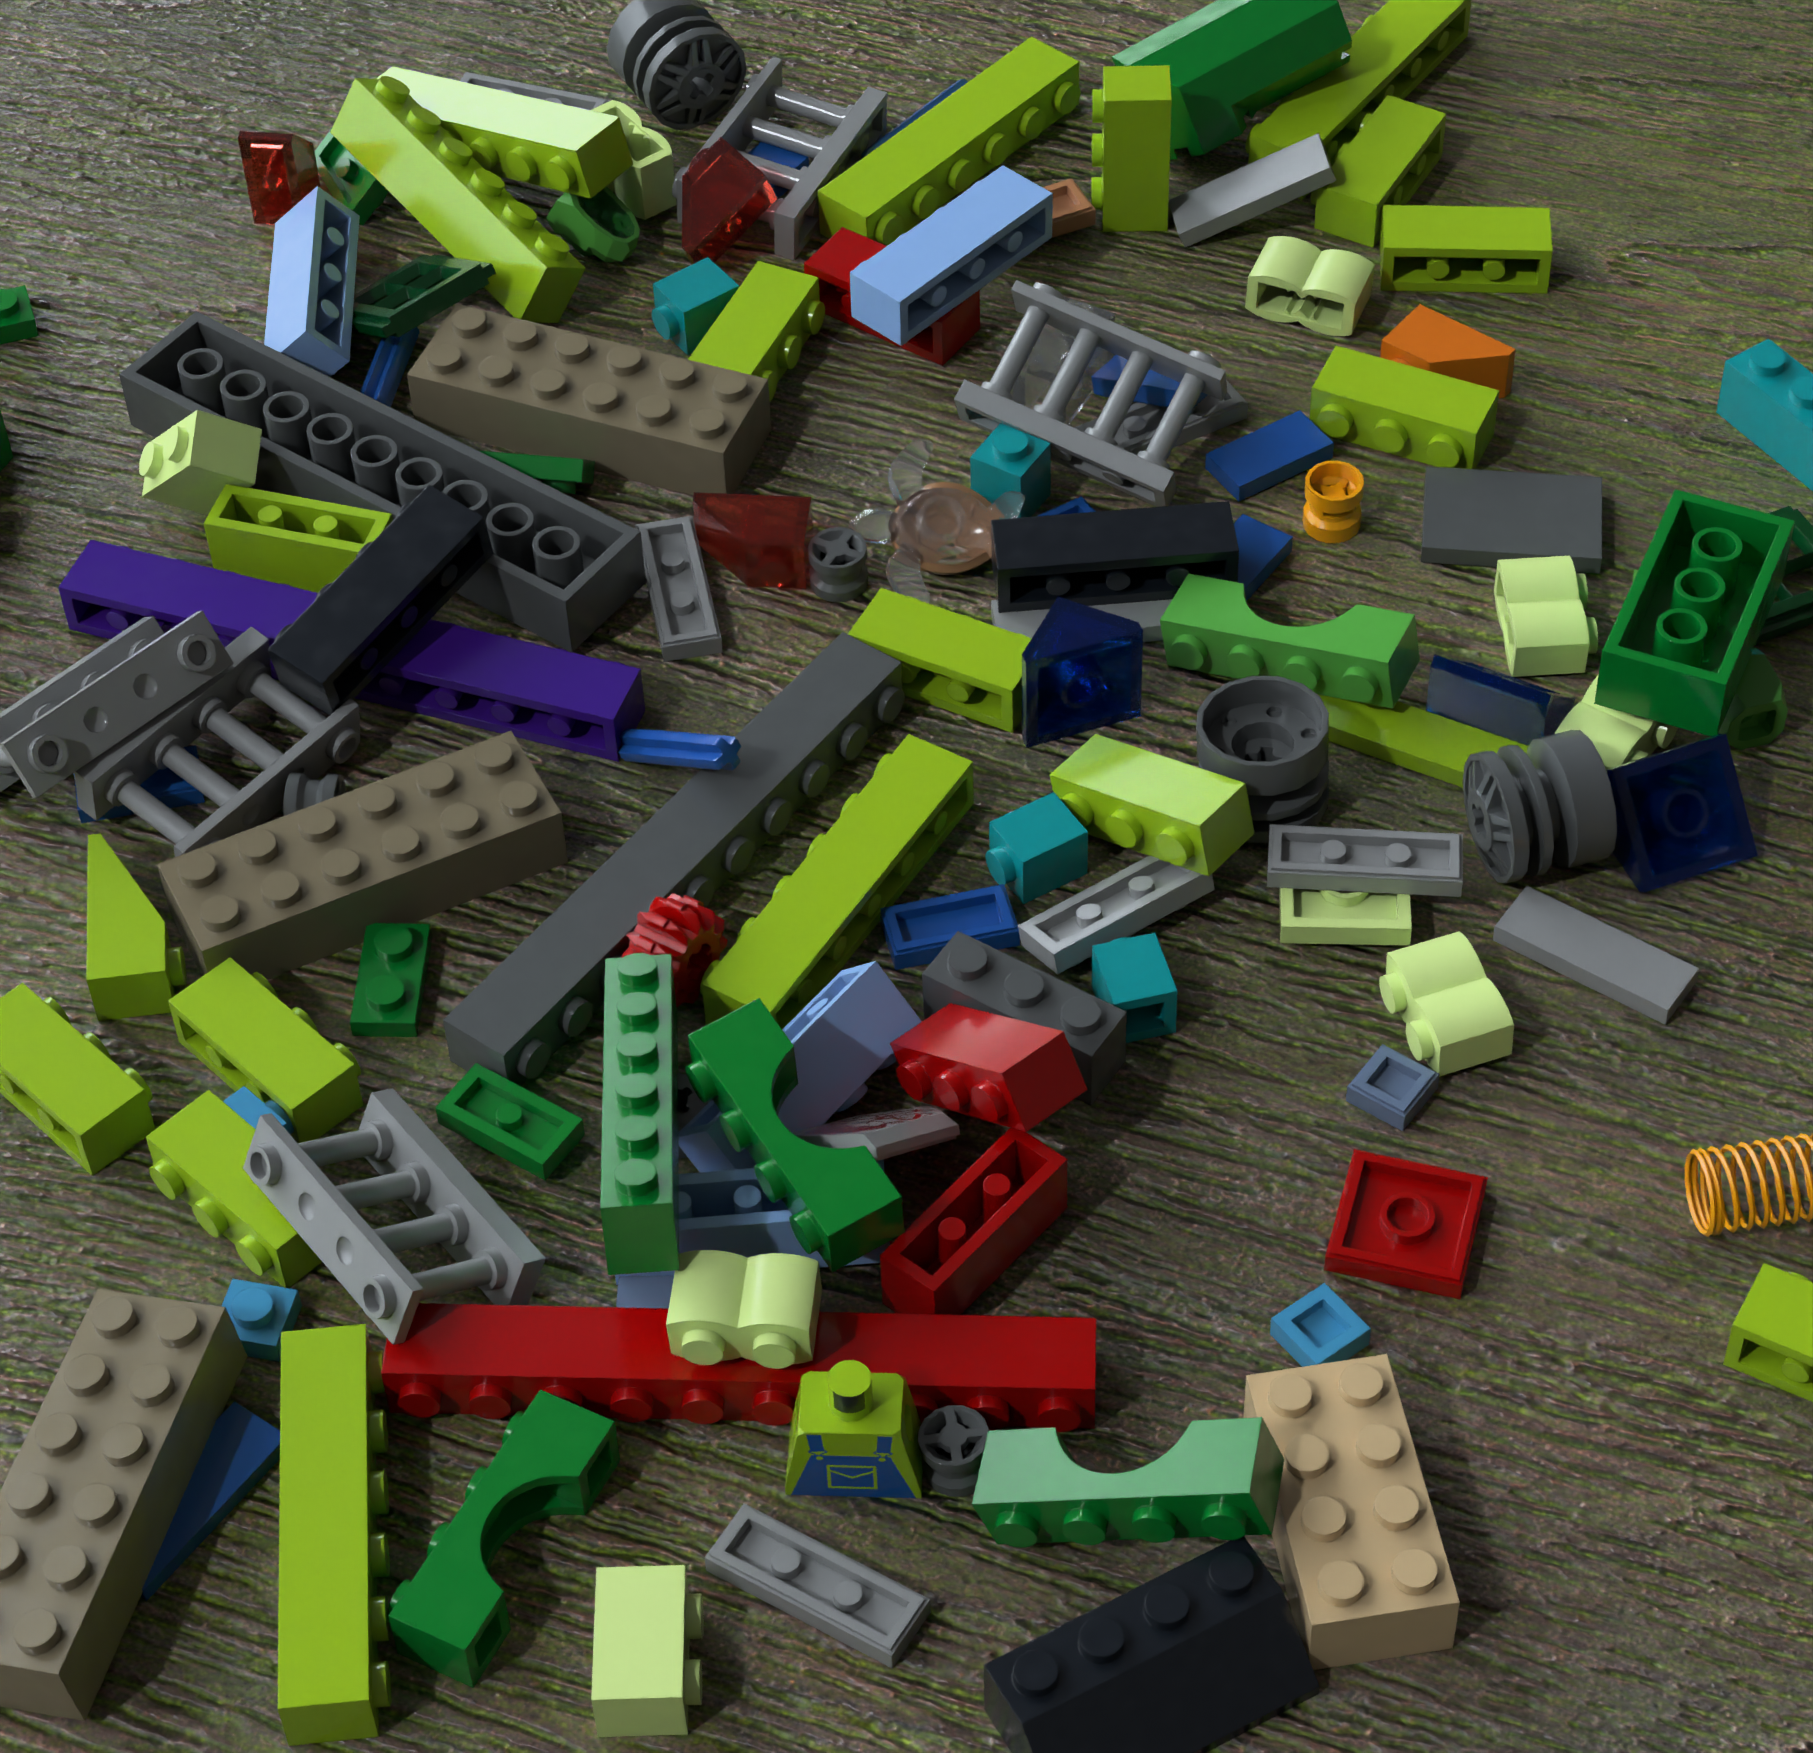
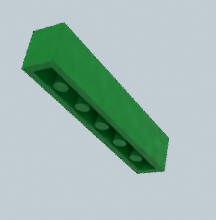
M633 953L619 958H605L600 1210L608 1275L680 1270L678 1016L671 954L649 955L646 953Z

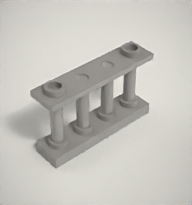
M772 56L759 74L752 75L744 94L689 165L681 167L677 172L673 182L672 194L674 198H677L678 222L688 225L702 207V201L768 222L770 229L774 230L775 254L795 260L820 226L818 190L860 161L862 152L887 134V92L868 86L855 105L850 104L847 108L782 88V59ZM777 108L836 127L837 129L832 136L826 135L822 139L767 120ZM755 139L813 158L814 160L808 167L804 166L798 170L745 153L744 150ZM730 170L791 191L785 199L780 198L774 202L716 183L715 181L726 171Z
M1016 280L1011 289L1016 311L1024 314V317L990 382H983L979 386L964 379L954 398L959 419L990 433L1000 423H1003L1050 442L1051 460L1156 507L1169 506L1176 493L1174 472L1169 470L1170 466L1166 461L1201 392L1221 401L1224 399L1227 393L1226 370L1221 369L1220 363L1208 354L1196 350H1191L1189 354H1186L1064 301L1065 297L1049 285L1036 282L1032 287ZM1045 324L1075 336L1076 339L1042 404L1034 405L1033 409L1013 401L1014 398L1010 392ZM1100 347L1128 361L1094 427L1086 428L1085 432L1065 424L1062 414L1096 348ZM1150 369L1178 381L1180 384L1146 451H1139L1135 455L1117 447L1114 437Z
M197 611L166 633L162 631L154 616L143 617L0 713V792L21 779L32 798L39 797L234 664L204 612Z
M251 626L225 647L234 664L74 772L78 807L97 821L114 806L124 805L175 843V857L266 823L284 807V791L290 773H305L309 779L316 780L335 763L341 764L347 761L354 754L360 743L359 704L349 699L326 718L271 677V662L268 652L270 647L269 639ZM256 696L307 733V735L283 754L228 712L245 698ZM213 732L264 771L239 790L183 747H187L203 733ZM169 768L220 806V808L195 828L140 785L159 769Z
M393 1088L371 1093L359 1130L297 1143L272 1113L260 1115L243 1169L393 1345L405 1342L419 1301L478 1286L494 1305L529 1304L546 1258ZM365 1157L381 1176L334 1186L319 1167ZM402 1199L419 1219L372 1229L356 1209ZM440 1243L457 1263L411 1274L394 1253Z

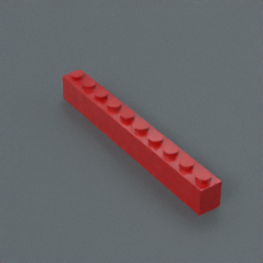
M419 1303L405 1342L393 1345L388 1338L386 1339L381 1370L390 1413H405L419 1418L431 1417L436 1414H469L485 1419H500L507 1415L514 1416L518 1411L525 1412L539 1390H543L606 1418H617L625 1422H642L647 1419H687L693 1423L711 1424L719 1420L758 1421L766 1425L779 1426L787 1424L792 1420L800 1380L803 1374L809 1371L829 1372L835 1364L841 1361L856 1360L865 1364L871 1373H897L905 1377L921 1423L936 1409L948 1405H963L976 1410L985 1419L989 1431L1003 1427H1055L1057 1432H1067L1075 1428L1095 1429L1096 1318L819 1312L813 1361L792 1364L786 1368L773 1369L743 1357L720 1361L713 1365H699L683 1357L671 1354L666 1328L669 1308Z

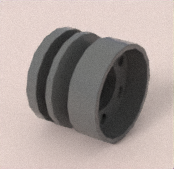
M634 0L622 10L615 21L607 44L609 63L614 71L662 125L676 130L692 129L711 122L731 106L740 92L747 69L743 50L729 33L713 19L698 0Z
M1250 676L1230 681L1207 696L1197 711L1196 741L1199 768L1246 783L1255 833L1246 842L1268 843L1270 824L1316 826L1327 811L1329 801V712L1320 696L1304 684L1280 676Z
M1569 730L1533 739L1526 753L1518 745H1507L1500 747L1497 753L1494 751H1482L1470 754L1464 765L1463 793L1469 829L1477 852L1487 872L1498 883L1519 881L1525 874L1531 876L1543 875L1550 868L1552 859L1559 867L1571 868L1608 859L1614 851L1617 822L1611 783L1597 749L1591 739L1581 730Z

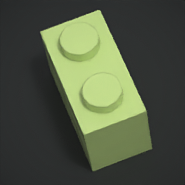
M200 410L194 411L163 434L148 442L144 447L139 463L140 475L145 476L142 497L207 515L210 513L226 484L247 488L255 484L262 429Z
M685 1565L596 1567L591 1701L598 1737L688 1735V1705H702L701 1659H689L690 1639H703L704 1620L702 1593L689 1594Z

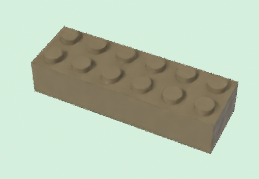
M456 304L407 374L414 419L439 432L529 455L595 461L594 471L724 504L729 503L772 431L768 379L461 304Z
M508 731L158 863L157 866L170 915L201 976H204L231 957L249 974L258 972L268 980L363 943L366 926L373 923L412 924L568 863L562 813L513 732Z
M97 1289L0 1490V1707L80 1721L86 1720L142 1595V1588L213 1426L222 1415L248 1357L226 1307Z

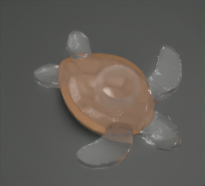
M919 439L908 444L890 466L888 483L898 505L895 511H889L881 507L865 509L849 521L848 527L861 534L866 543L886 544L891 542L895 551L886 564V576L891 587L896 593L930 603V595L924 584L921 571L940 575L959 574L975 569L992 559L991 520L1017 518L1025 497L1020 492L1009 491L1002 494L991 504L976 491L958 483L936 482L923 486L922 473L932 453L933 443L929 440Z

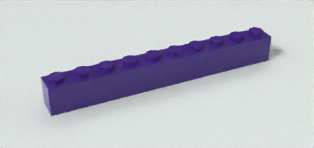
M95 540L89 541L58 587L69 630L112 639L143 617L154 616L162 631L166 633L197 611H203L224 647L251 626L269 639V646H271L278 633L285 626L292 624L315 601L318 594L317 592L295 588L287 584H278L240 575L232 571L214 569L176 558L163 557ZM432 619L355 697L356 699L501 734L512 731L517 738L617 762L621 758L619 750L623 745L620 739L621 733L627 728L636 729L645 713L640 668ZM270 657L271 677L279 680Z

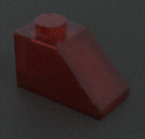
M239 132L238 143L254 224L275 225L280 218L314 188L321 186L313 143L294 134Z
M722 137L710 148H705L698 152L690 162L688 170L682 175V249L691 264L707 257L715 263L778 199L767 176Z
M694 492V522L699 546L748 587L807 589L810 568L808 545L813 537L811 497Z

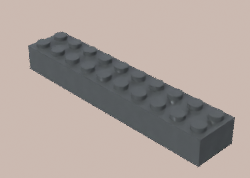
M197 311L119 374L131 425L155 438L196 410L262 429L256 481L251 486L254 489L391 513L394 520L403 505L413 501L428 485H431L484 517L494 554L456 593L569 652L575 651L646 583L641 531Z

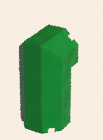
M1217 0L1112 56L1115 66L1170 65L1172 97L1170 160L1178 159L1174 149L1188 147L1190 155L1197 156L1206 154L1241 135L1247 127L1243 118L1244 115L1252 119L1257 111L1350 61V54L1344 51L1352 47V38L1337 0Z

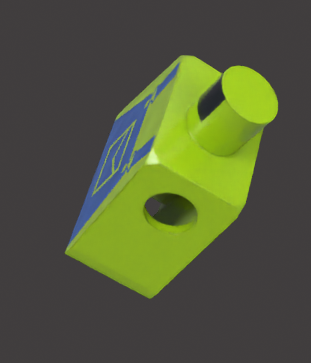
M856 1360L841 1361L835 1364L829 1372L809 1371L803 1374L789 1431L785 1495L922 1498L923 1467L922 1455L918 1445V1432L922 1423L906 1378L897 1373H871L865 1364Z

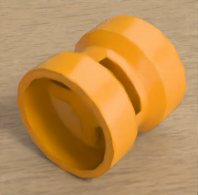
M1325 461L1316 464L1309 469L1305 477L1304 491L1307 501L1303 507V528L1310 537L1320 542L1341 543L1348 541L1357 535L1361 527L1362 513L1360 502L1364 492L1363 475L1358 468L1342 461Z

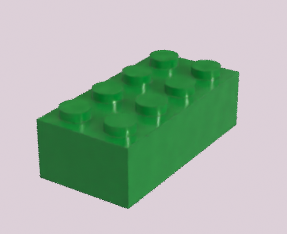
M1675 489L1602 650L1594 704L1717 738L1784 577L1795 521Z

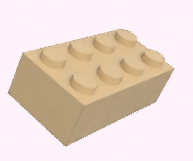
M1382 1354L1246 1375L1243 1418L1262 1417L1285 1459L1272 1537L1293 1618L1313 1670L1453 1648L1460 1601L1388 1355Z

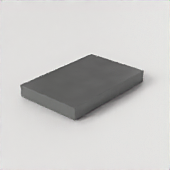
M1426 466L1421 562L1497 567V561L1501 559L1570 555L1576 572L1600 574L1602 561V477Z

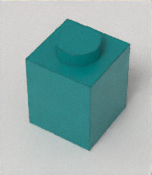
M709 257L653 283L655 308L652 310L651 315L656 330L664 339H671L687 355L692 354L735 294L739 285Z
M1000 423L970 457L971 489L985 497L1003 519L1031 517L1051 494V443Z
M1055 792L989 822L990 850L985 854L987 867L994 880L999 885L1007 884L1022 904L1088 874V831Z
M1156 933L1135 937H1121L1107 943L1092 945L1093 993L1095 997L1127 1012L1126 1043L1176 1033L1178 991Z

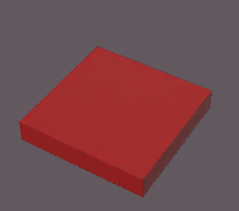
M1354 1149L1325 1255L1324 1270L1460 1300L1486 1194L1488 1177Z

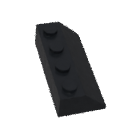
M1245 1536L1236 1540H1230L983 1665L984 1710L1011 1753H1207L1318 1695L1320 1688L1284 1592Z

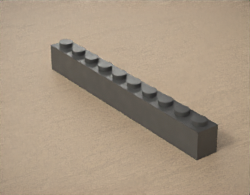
M842 632L735 736L741 744V748L737 752L741 762L734 770L701 769L443 1019L450 1061L466 1071H469L475 1063H478L519 1086H522L528 1079L537 1077L548 1064L550 1057L570 1037L579 1035L590 1022L592 1015L604 1004L605 958L622 957L630 943L626 934L633 932L638 924L637 914L639 912H648L650 904L656 896L667 898L672 893L680 896L688 895L703 902L704 906L707 907L713 894L733 874L741 873L749 864L753 854L771 836L780 834L788 825L791 816L810 797L818 796L826 787L829 778L847 760L855 759L863 750L866 741L884 723H890L898 716L905 699V694L902 690L901 662Z

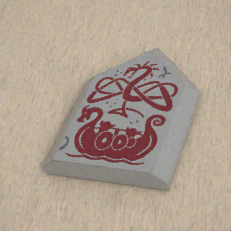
M931 1105L857 1115L793 1132V1134L806 1142L827 1148H851L865 1145L874 1159L879 1161L957 1139L960 1131L959 1124Z

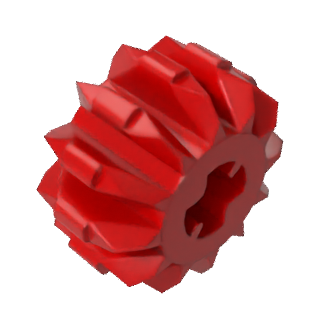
M672 893L667 898L656 896L651 902L648 912H639L637 914L638 924L633 932L626 934L630 943L622 957L633 953H646L649 955L671 954L676 1006L678 1007L683 1002L693 1004L698 999L705 971L713 961L719 960L720 953L727 946L728 940L722 935L725 920L715 915L713 910L705 907L703 902L688 895L680 896Z

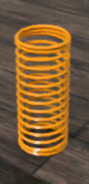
M1800 1133L1795 1139L1785 1135L1780 1141L1771 1137L1765 1143L1755 1140L1750 1145L1740 1142L1735 1148L1725 1144L1720 1150L1713 1146H1710L1707 1150L1702 1148L1698 1150L1692 1149L1687 1155L1685 1162V1188L1690 1213L1699 1232L1709 1237L1710 1235L1719 1236L1724 1227L1734 1234L1740 1225L1747 1231H1750L1755 1223L1765 1229L1770 1221L1778 1227L1785 1219L1792 1224H1795L1800 1217L1810 1222L1813 1219V1174L1810 1166L1811 1148L1813 1150V1133L1810 1136ZM1801 1140L1807 1141L1805 1152L1799 1144ZM1786 1142H1790L1792 1144L1790 1149V1155L1788 1153V1150L1784 1146ZM1771 1144L1777 1146L1775 1157L1769 1149ZM1757 1146L1762 1148L1760 1160L1754 1151V1148ZM1742 1148L1747 1150L1745 1162L1739 1153ZM1726 1151H1730L1732 1153L1730 1165L1728 1163L1727 1158L1724 1156V1153ZM1796 1151L1804 1168L1806 1190L1810 1203L1808 1216L1801 1203V1193L1795 1166ZM1711 1153L1717 1155L1715 1163L1710 1156ZM1781 1154L1789 1170L1795 1208L1793 1218L1786 1205L1781 1176ZM1766 1158H1768L1775 1177L1779 1201L1778 1220L1773 1213L1766 1179ZM1752 1160L1760 1179L1764 1203L1763 1222L1758 1215L1751 1182ZM1698 1161H1699L1700 1164H1701V1165H1700V1193H1699V1184H1698ZM1737 1163L1745 1182L1749 1205L1748 1225L1740 1207L1736 1182ZM1722 1165L1730 1185L1734 1210L1733 1227L1726 1213L1722 1193ZM1707 1187H1708V1192H1709V1201H1708V1195H1707Z

